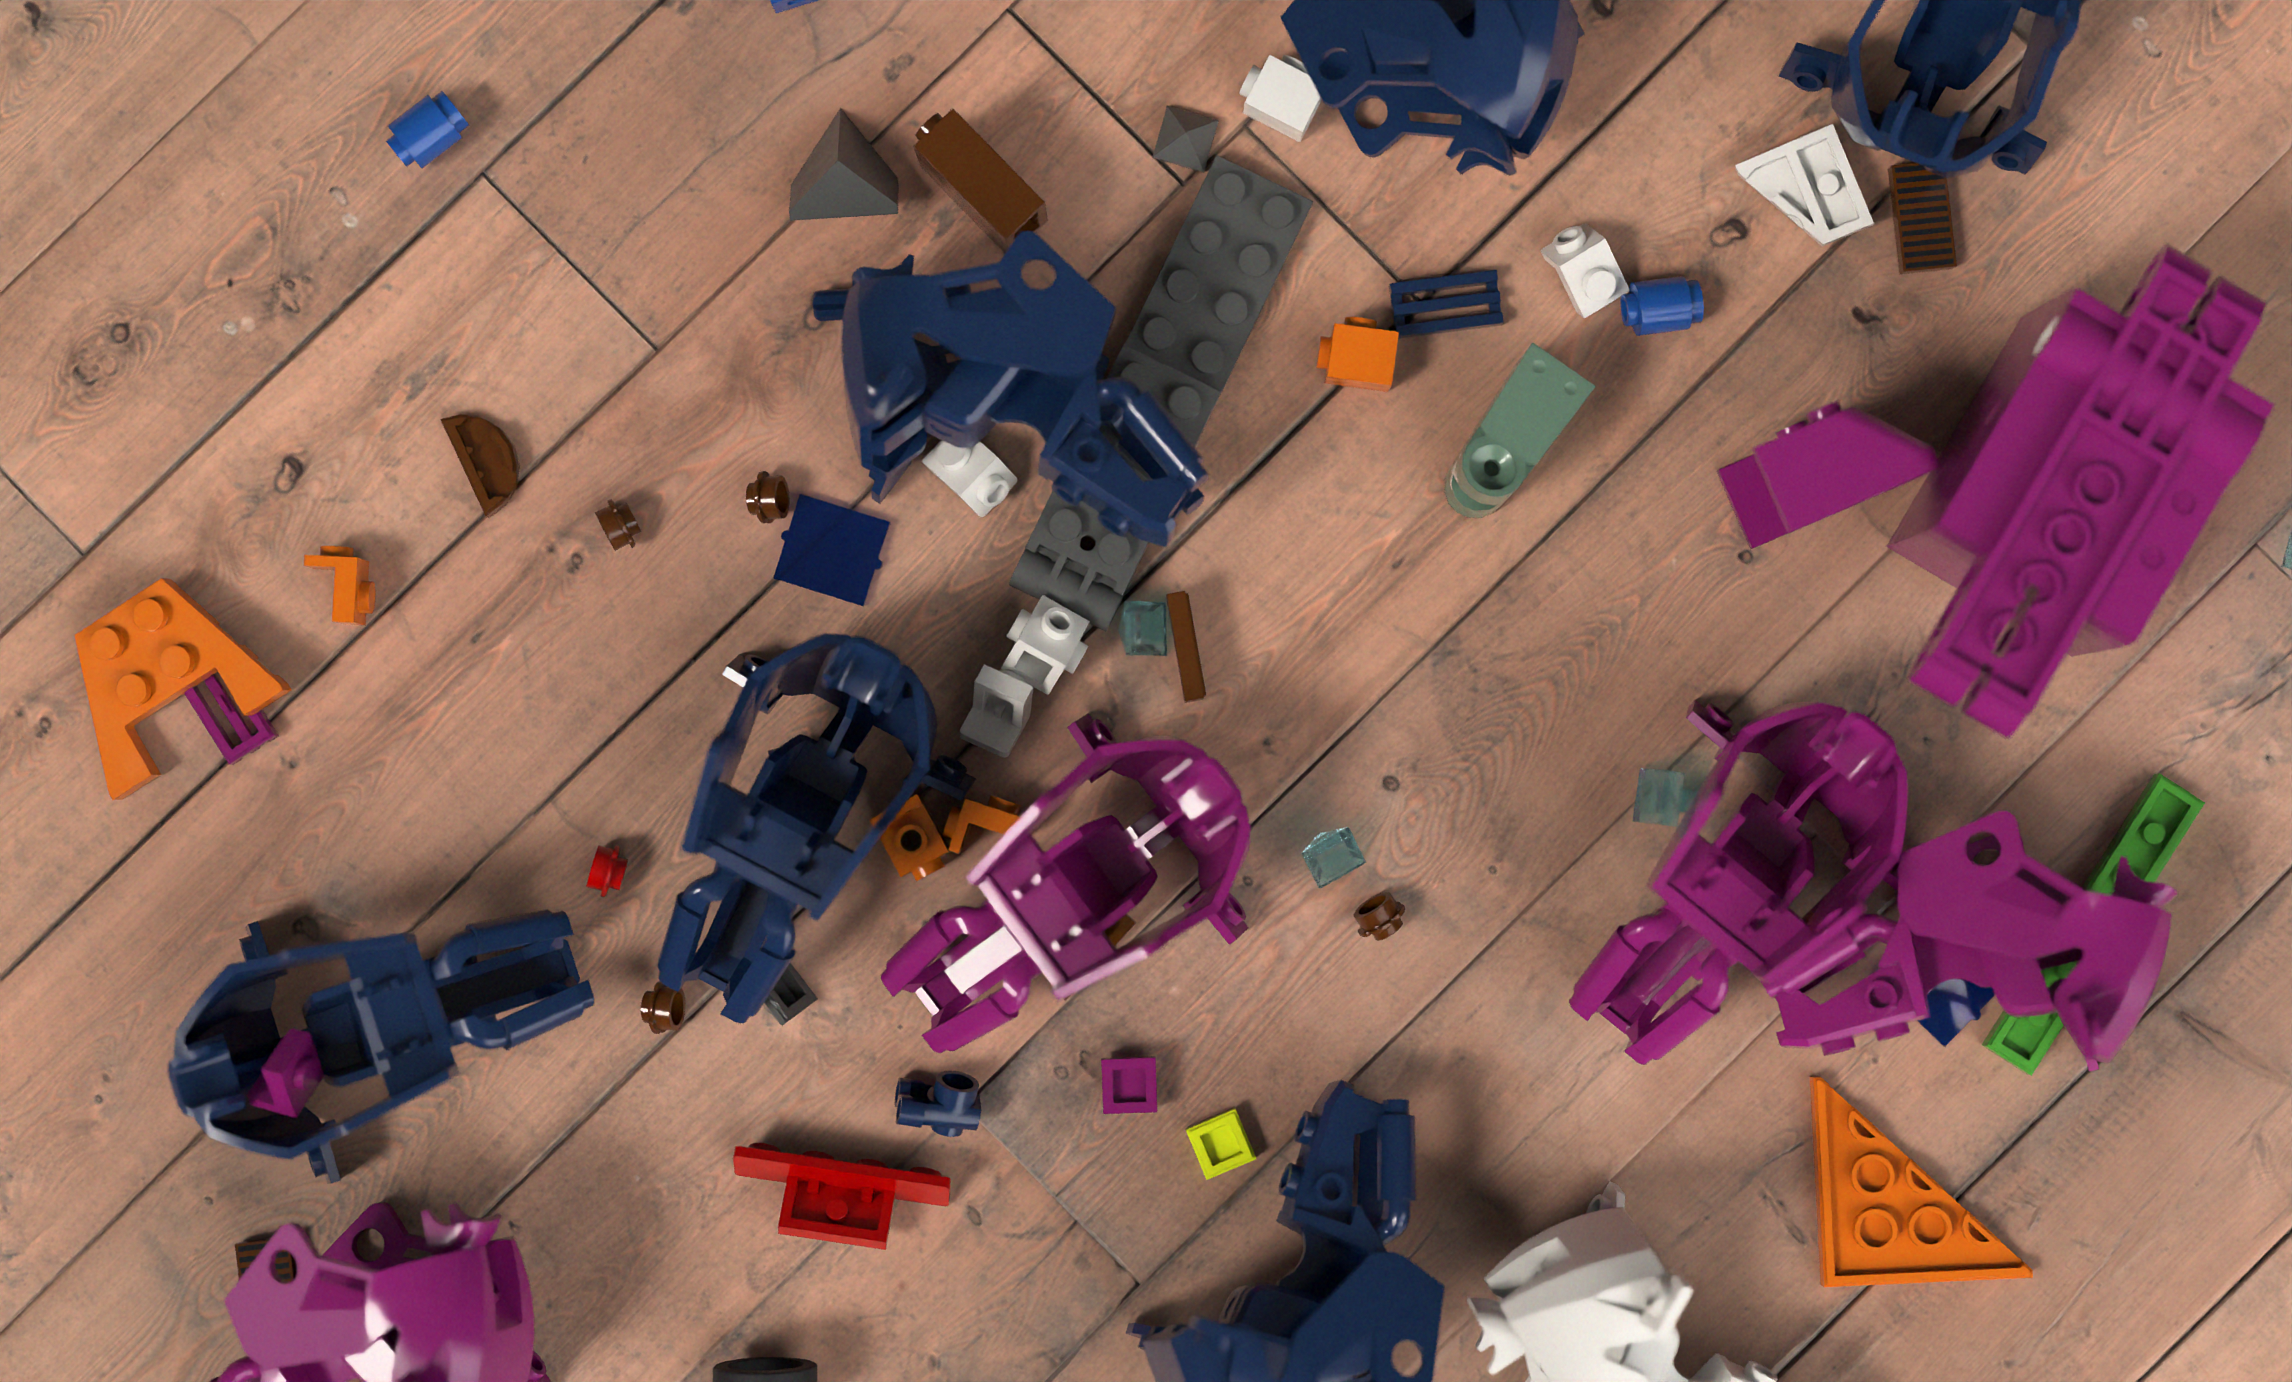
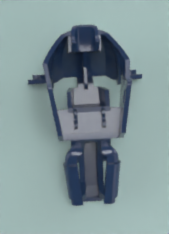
M1294 0L1280 17L1321 100L1329 108H1338L1364 155L1373 158L1378 157L1404 135L1451 138L1453 141L1446 152V156L1452 160L1461 153H1464L1456 168L1461 175L1475 166L1486 165L1505 175L1511 176L1516 173L1514 157L1526 159L1531 156L1550 129L1561 107L1571 78L1578 39L1585 34L1578 22V15L1570 0ZM1367 99H1379L1387 106V117L1384 123L1374 129L1360 126L1356 118L1357 109L1360 104ZM1408 112L1461 115V125L1410 121Z
M1886 0L1871 1L1841 55L1796 42L1780 70L1779 77L1793 82L1795 86L1802 90L1816 92L1822 88H1831V106L1849 137L1861 145L1876 151L1885 150L1920 164L1927 171L1944 178L1977 172L1990 158L1993 164L2000 169L2017 171L2026 175L2045 150L2047 142L2024 129L2037 118L2060 54L2076 34L2079 24L2081 0H1915L1894 59V63L1899 68L1910 73L1894 101L1890 100L1881 114L1868 109L1861 76L1860 51L1865 34ZM2020 8L2036 13L2011 108L2007 109L1999 105L1980 136L1958 140L1961 128L1968 119L1969 113L1955 111L1951 117H1940L1931 113L1946 86L1955 90H1965L1990 65L2006 45Z
M1024 231L1019 233L999 263L934 275H912L914 256L909 254L902 263L892 269L860 267L852 274L853 286L849 289L842 323V362L846 408L851 435L861 466L870 470L869 477L875 481L871 489L872 499L877 503L881 504L910 466L912 460L924 451L927 444V433L958 448H970L978 444L997 423L1010 422L1028 425L1043 437L1046 444L1039 455L1038 474L1046 480L1050 479L1054 482L1051 485L1053 491L1071 505L1078 506L1083 501L1098 511V521L1117 536L1124 537L1129 532L1140 540L1167 547L1174 538L1176 529L1175 519L1183 510L1188 515L1203 503L1204 495L1198 487L1208 480L1209 473L1202 466L1203 457L1149 391L1142 392L1131 380L1124 377L1104 379L1109 365V358L1102 354V350L1116 307L1034 232ZM1033 260L1047 262L1055 272L1056 277L1053 284L1046 289H1034L1028 286L1021 275L1023 267L1028 262ZM996 279L1001 285L998 288L947 297L945 292L946 288ZM917 333H923L940 345L931 346L913 339V337ZM953 353L960 360L948 363L945 355ZM1100 425L1111 429L1119 439L1118 448L1148 480L1147 482H1143L1102 435Z
M828 633L816 635L771 661L756 655L748 654L745 657L739 654L725 667L722 674L743 688L724 729L713 738L709 746L681 850L689 854L700 855L702 853L715 860L716 864L712 873L695 879L686 887L685 891L677 895L657 966L660 970L658 975L660 982L677 992L680 991L685 981H696L697 979L723 991L726 1005L720 1015L736 1023H745L750 1016H754L759 1012L795 956L794 944L796 934L792 918L798 906L800 905L811 911L808 917L816 921L821 918L920 782L962 801L976 778L966 773L967 768L962 763L951 757L939 755L936 761L929 759L936 737L937 718L928 692L910 667L904 664L901 667L900 660L895 653L865 637H851L847 634ZM814 694L839 707L837 714L821 734L818 741L809 736L799 734L767 757L748 794L731 786L759 710L768 715L783 695L795 696ZM875 726L902 741L913 761L911 771L903 780V787L856 851L835 841V838L844 825L859 795L868 771L862 764L852 760V758L867 738L872 727ZM722 901L704 941L696 952L711 902Z
M545 909L467 924L464 931L454 934L447 940L438 956L422 960L414 933H398L281 951L276 955L270 956L259 923L256 921L246 926L248 936L239 939L245 961L229 964L199 996L176 1030L175 1057L168 1064V1076L180 1110L184 1115L194 1117L197 1124L210 1138L246 1151L291 1160L307 1152L315 1178L325 1174L327 1184L341 1181L329 1141L361 1127L459 1075L458 1066L451 1050L452 1047L467 1042L481 1049L492 1050L503 1047L505 1050H510L581 1017L585 1009L594 1005V995L589 979L579 983L580 977L569 943L563 939L564 937L574 935L569 918L564 911L552 913L550 910ZM530 945L478 962L476 955ZM345 958L351 981L310 994L302 1007L307 1028L300 1031L311 1034L325 1076L324 1080L327 1084L343 1087L382 1074L389 1097L337 1123L335 1119L321 1123L319 1118L305 1106L295 1118L251 1105L247 1094L262 1074V1068L284 1038H280L271 1010L276 989V979L288 975L287 969ZM541 1000L499 1020L496 1018V1014Z
M1338 1080L1327 1085L1314 1104L1312 1112L1306 1110L1300 1117L1295 1131V1142L1301 1144L1296 1164L1289 1163L1286 1166L1279 1183V1194L1286 1197L1276 1222L1302 1235L1303 1253L1298 1265L1288 1275L1279 1279L1276 1285L1269 1283L1246 1284L1234 1289L1230 1293L1217 1323L1199 1316L1191 1317L1189 1324H1173L1167 1327L1129 1323L1126 1334L1140 1338L1138 1348L1145 1350L1156 1382H1433L1445 1286L1404 1255L1396 1252H1387L1384 1247L1405 1231L1410 1219V1202L1416 1201L1415 1116L1409 1115V1100L1387 1099L1383 1101V1104L1354 1094L1352 1083ZM1354 1135H1356V1141H1355V1160H1354ZM1353 1161H1354V1178H1353ZM1402 1341L1413 1343L1421 1353V1366L1411 1376L1399 1373L1392 1362V1352L1395 1346ZM1366 1371V1373L1358 1378H1353L1354 1376Z

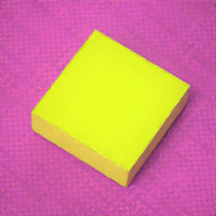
M1235 1107L1185 1128L1206 1180L1256 1159Z

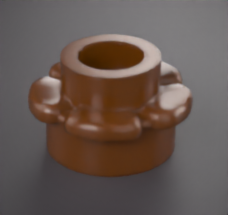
M761 471L757 475V480L754 483H749L747 486L746 504L748 511L751 515H757L761 523L771 524L774 519H783L788 515L790 495L787 482L782 475L770 476L767 471Z
M608 500L609 506L595 512L614 551L630 544L631 548H634L636 544L632 536L640 533L641 530L629 506L625 503L616 507L613 500Z
M1382 892L1371 897L1354 912V918L1360 925L1358 929L1359 935L1361 937H1368L1372 934L1377 941L1390 937L1403 925L1400 918L1405 912V906L1400 902H1396L1390 892Z
M658 981L654 986V991L648 990L644 993L641 1002V1017L644 1023H649L653 1033L660 1034V1032L664 1033L666 1030L677 1031L681 1027L686 1009L685 994L682 988L677 992Z

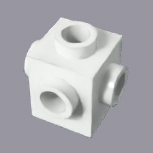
M1042 595L1032 613L1021 609L1006 637L1015 641L1001 669L1010 670L1018 674L1027 684L1049 695L1063 670L1073 674L1084 656L1088 645L1081 642L1080 639L1090 621Z

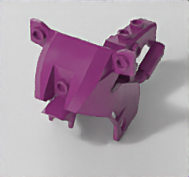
M1694 700L1688 707L1686 719L1720 748L1714 757L1717 762L1706 776L1647 882L1646 887L1654 894H1658L1664 901L1651 914L1637 917L1628 924L1617 927L1573 987L1574 994L1569 999L1571 1008L1586 1021L1590 1019L1593 1013L1599 1012L1620 1031L1627 1034L1630 1041L1624 1052L1637 1063L1645 1065L1652 1059H1661L1720 1012V1005L1724 1001L1729 988L1728 969L1738 961L1747 967L1760 981L1773 984L1858 919L1867 909L1865 899L1881 880L1885 881L1896 891L1898 890V860L1900 859L1907 817V771L1896 752L1897 748L1893 738L1866 715L1859 712H1851L1845 717L1848 712L1839 706L1823 702H1795L1768 709L1733 735L1729 731L1734 725L1733 721L1717 706L1708 703L1704 708ZM1740 753L1761 754L1781 770L1784 775L1777 783L1768 803L1758 795L1751 793L1716 832L1711 844L1699 832L1724 793V784ZM1815 798L1838 817L1844 838L1849 844L1842 863L1851 871L1801 918L1788 906L1814 876L1815 863L1812 841L1798 828L1803 823L1811 802ZM1691 976L1697 981L1703 979L1701 984L1699 983L1652 1021L1660 1007Z
M1089 713L1067 727L1086 755V758L1054 788L1046 791L966 876L969 883L975 887L979 886L988 899L979 907L957 906L947 911L941 910L936 912L887 961L886 970L881 974L882 983L893 997L902 990L911 993L915 992L931 1013V1029L922 1034V1037L936 1053H942L946 1050L955 1051L1016 1018L1019 1014V1009L1022 1008L1028 999L1032 979L1041 973H1044L1052 984L1051 993L1058 1001L1162 949L1170 940L1205 919L1212 923L1229 945L1249 928L1243 921L1246 919L1244 909L1229 891L1248 855L1251 840L1250 824L1246 806L1242 802L1241 791L1219 761L1208 757L1204 750L1176 737L1151 736L1137 741L1116 743L1110 729L1101 720H1093ZM1110 770L1138 781L1156 805L1155 808L1127 829H1124L1118 819L1112 815L1090 821L1074 830L1046 852L1043 851L1031 835L1085 781L1089 780L1093 783ZM1179 836L1198 861V878L1201 890L1182 905L1185 911L1116 949L1104 930L1135 908L1148 894L1158 878L1156 870L1148 859ZM960 934H969L967 938L929 965ZM1003 979V987L1001 989L983 998L982 1000L974 1003L973 1005L965 1008L972 1001L977 999L979 996H981L983 993H985L987 990H989L991 987H993Z
M1997 811L1901 853L1898 860V908L1900 912L1898 922L1880 914H1864L1773 984L1760 982L1772 999L1775 997L1778 1002L1785 1030L1776 1032L1779 1045L1783 1048L1813 1049L1821 1047L1823 1055L1827 1056L1856 1048L1854 1037L1875 1032L1877 1041H1884L1909 1034L1910 1031L1907 1023L1931 1017L1927 999L1929 992L1942 982L1961 979L1970 981L1980 987H1992L2004 1012L2012 1017L2022 1018L2058 1013L2061 1022L2085 1057L2089 1072L2099 1070L2097 1061L2110 1063L2137 1026L2152 997L2164 963L2172 917L2170 912L2161 907L2173 900L2178 893L2170 885L2149 882L2138 878L2131 870L2127 857H2120L2112 896L2084 891L2026 855L2015 816L2008 811ZM1988 832L1993 834L1967 845L1969 839L1977 833ZM1984 850L2000 852L1999 858L1993 864L1979 866L1973 863L1975 857ZM1880 942L1887 944L1878 964L1879 970L1821 1005L1805 995V993L1866 958L1867 956L1864 951ZM2080 961L2066 978L2052 982L2047 988L2041 973L2042 970Z
M378 1202L370 1205L322 1256L319 1255L308 1235L299 1224L287 1223L277 1230L224 1299L241 1346L247 1356L232 1362L219 1377L213 1378L210 1382H348L352 1379H360L362 1382L552 1381L546 1375V1366L543 1360L533 1351L534 1310L528 1275L514 1236L491 1240L502 1219V1215L494 1214L482 1218H473L467 1215L457 1203H452L448 1205L450 1225L440 1221L431 1209H427L421 1212L426 1236L423 1237L409 1234L393 1207L386 1202ZM367 1228L377 1230L384 1240V1250L375 1261L364 1259L357 1248L358 1238ZM408 1248L430 1252L432 1257L418 1260L404 1257L403 1255ZM281 1249L291 1252L298 1264V1274L291 1283L283 1281L275 1269V1257Z

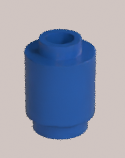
M441 91L432 99L429 95H426L390 123L388 127L394 135L386 140V142L406 167L416 161L423 169L462 138L459 133L467 128L469 124L445 93Z
M1683 276L1631 282L1628 294L1621 295L1620 309L1623 323L1626 327L1632 326L1637 336L1688 330L1691 324L1701 323L1703 320V295L1697 280L1686 281Z

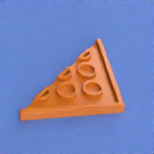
M1810 1076L1820 1283L1823 1287L2033 1278V1270L2025 1262L2018 1258L2000 1239L1952 1198L1933 1178L1885 1137L1855 1107L1851 1106L1822 1077Z

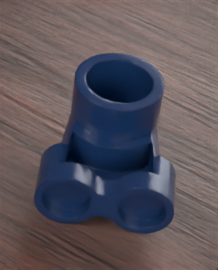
M959 1071L940 1072L936 1077L934 1086L924 1084V1081L899 1078L894 1102L895 1107H897L896 1124L919 1128L922 1125L931 1126L934 1132L946 1137L960 1136L963 1133V1129L976 1131L981 1116L980 1095H977L978 1081L974 1077Z

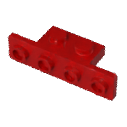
M752 1143L749 1147L735 1146L733 1163L736 1175L786 1183L778 1223V1234L886 1250L895 1199L949 1206L951 1178L942 1176L939 1171L932 1168L914 1167L910 1171L888 1168L885 1163L873 1159H860L856 1163L837 1161L831 1155L820 1151H806L802 1155L781 1152L779 1148L766 1143Z

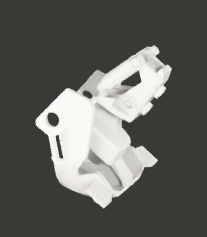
M1609 1181L1602 1195L1598 1194L1593 1198L1586 1214L1563 1221L1535 1235L1513 1250L1492 1269L1484 1280L1492 1293L1501 1301L1487 1298L1467 1299L1469 1306L1482 1327L1481 1335L1475 1345L1476 1348L1482 1352L1494 1344V1354L1487 1367L1493 1375L1524 1355L1529 1374L1525 1382H1776L1778 1379L1772 1371L1759 1363L1748 1361L1744 1368L1727 1360L1726 1357L1718 1353L1706 1362L1692 1379L1683 1376L1675 1369L1672 1361L1679 1346V1334L1674 1323L1693 1289L1684 1278L1678 1275L1669 1276L1649 1244L1625 1212L1624 1192L1619 1185Z

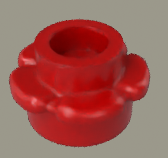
M598 845L586 887L601 891V897L607 896L609 888L620 890L629 859L619 857L620 846L615 845L614 849Z

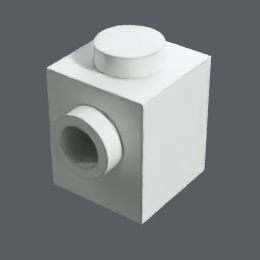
M1269 55L1262 69L1253 65L1239 94L1247 98L1244 103L1243 114L1298 142L1302 140L1322 101L1303 62L1287 55H1283L1281 60Z

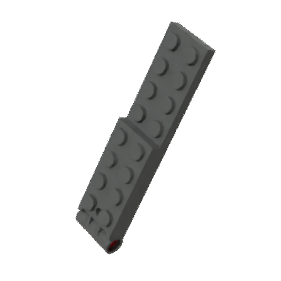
M1216 155L1125 345L1123 344L1107 379L1124 377L1131 380L1142 392L1149 391L1194 447H1196L1313 205L1312 200ZM1100 425L1102 435L1143 482H1147L1148 480L1118 448L1119 439L1111 429ZM1052 491L1014 570L1009 585L1039 600L1044 595L1090 621L1089 624L1106 632L1150 542L1140 540L1129 532L1124 537L1113 534L1098 521V511L1083 501L1078 506L1071 505ZM1091 538L1096 543L1095 547L1091 551L1083 550L1080 547L1083 539Z

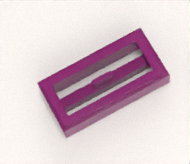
M215 674L204 680V682L241 739L242 743L235 747L197 686L188 689L184 693L229 765L236 764L245 755L255 752L261 748V745L279 736L263 710L253 716H249L259 731L253 736Z

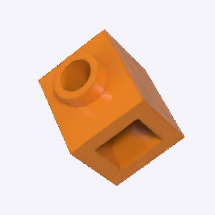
M1345 317L1344 324L1334 323L1331 337H1320L1316 368L1326 369L1324 383L1388 392L1393 381L1399 332L1376 329L1377 321L1361 317Z

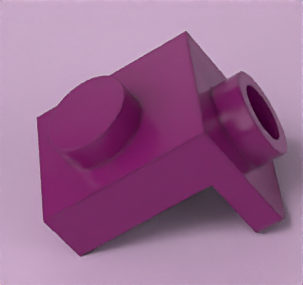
M290 1028L262 1068V1074L248 1092L247 1096L251 1105L295 1118L299 1115L325 1077L311 1034Z

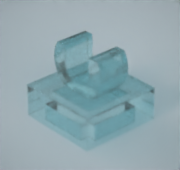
M1640 768L1633 822L1677 827L1679 812L1685 813L1697 794L1695 791L1683 790L1685 773Z

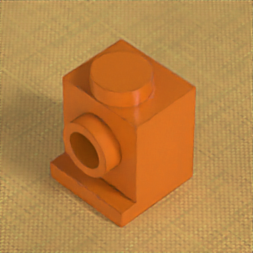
M916 794L907 800L880 837L899 876L904 877L912 873L916 882L945 867L940 857L951 852L948 850L949 847L921 794ZM884 812L869 820L872 826L876 824ZM908 830H915L922 837V844L916 851H908L902 845V836Z

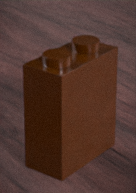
M953 108L944 117L939 113L934 114L917 131L915 136L919 141L913 147L920 167L1004 253H1006L1019 233L1024 231L1036 233L1048 221L1045 201Z

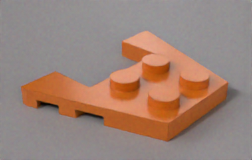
M159 579L74 635L107 788L112 800H123L161 775L135 730V725L216 672H219L243 716H253L292 691L289 684L282 677L270 672L258 661L259 657L246 645H240L219 626V621L171 579Z

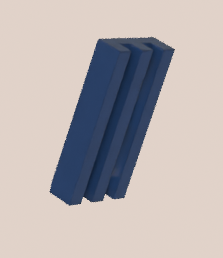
M1497 270L1390 283L1389 292L1394 330L1399 332L1398 339L1503 325L1500 291H1498ZM1481 285L1486 286V293L1402 303V296ZM1488 305L1489 314L1405 325L1404 315Z

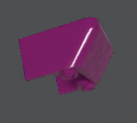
M1835 401L1806 414L1810 422L1809 425L1804 420L1777 432L1776 439L1753 448L1754 455L1717 470V473L1750 549H1753L1941 468L1933 447L1854 406L1842 410L1839 402Z

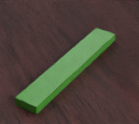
M2160 773L2154 774L2081 889L2112 896L2120 857H2127L2131 870L2138 878L2155 882L2205 802ZM2080 961L2042 970L2041 973L2047 988L2052 982L2066 978ZM2003 1010L1982 1043V1046L2019 1070L2032 1076L2064 1025L2058 1013L2017 1018L2008 1015Z

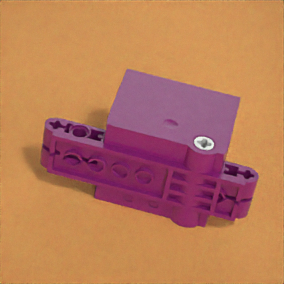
M2168 244L2163 245L2152 258L2120 313L2080 289L2072 288L2020 318L1938 457L1941 468L1928 474L1886 546L1957 588L1914 661L1907 679L1951 706H1955L1972 685L1961 711L2006 739L2010 738L2023 723L2026 716L2032 713L2066 654L2072 657L2128 646L2137 641L2232 477L2239 471L2256 446L2264 430L2266 419L2275 406L2273 403L2229 378L2263 320L2261 316L2266 302L2222 276H2218L2207 287L2206 285L2212 270Z

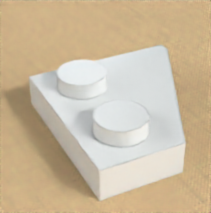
M1833 124L1735 165L1738 175L1822 247L1874 224Z

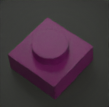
M1156 1056L1101 1058L1103 1114L1157 1112Z

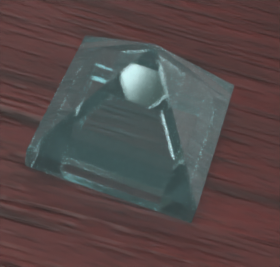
M1124 602L1118 632L1126 655L1167 656L1165 602Z
M1349 827L1319 833L1301 853L1319 889L1366 863Z

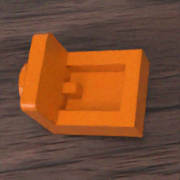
M321 546L320 555H304V566L319 570H335L332 622L344 625L366 626V614L373 613L376 600L375 584L373 581H368L369 561L353 557L354 548L342 546Z
M990 795L987 805L965 799L962 808L952 806L943 832V837L952 839L948 850L958 854L962 852L971 824L1005 835L1022 817L1018 815L1021 805Z

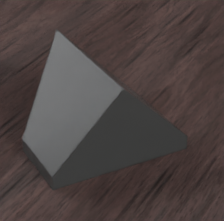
M841 108L791 184L790 221L898 214V177Z

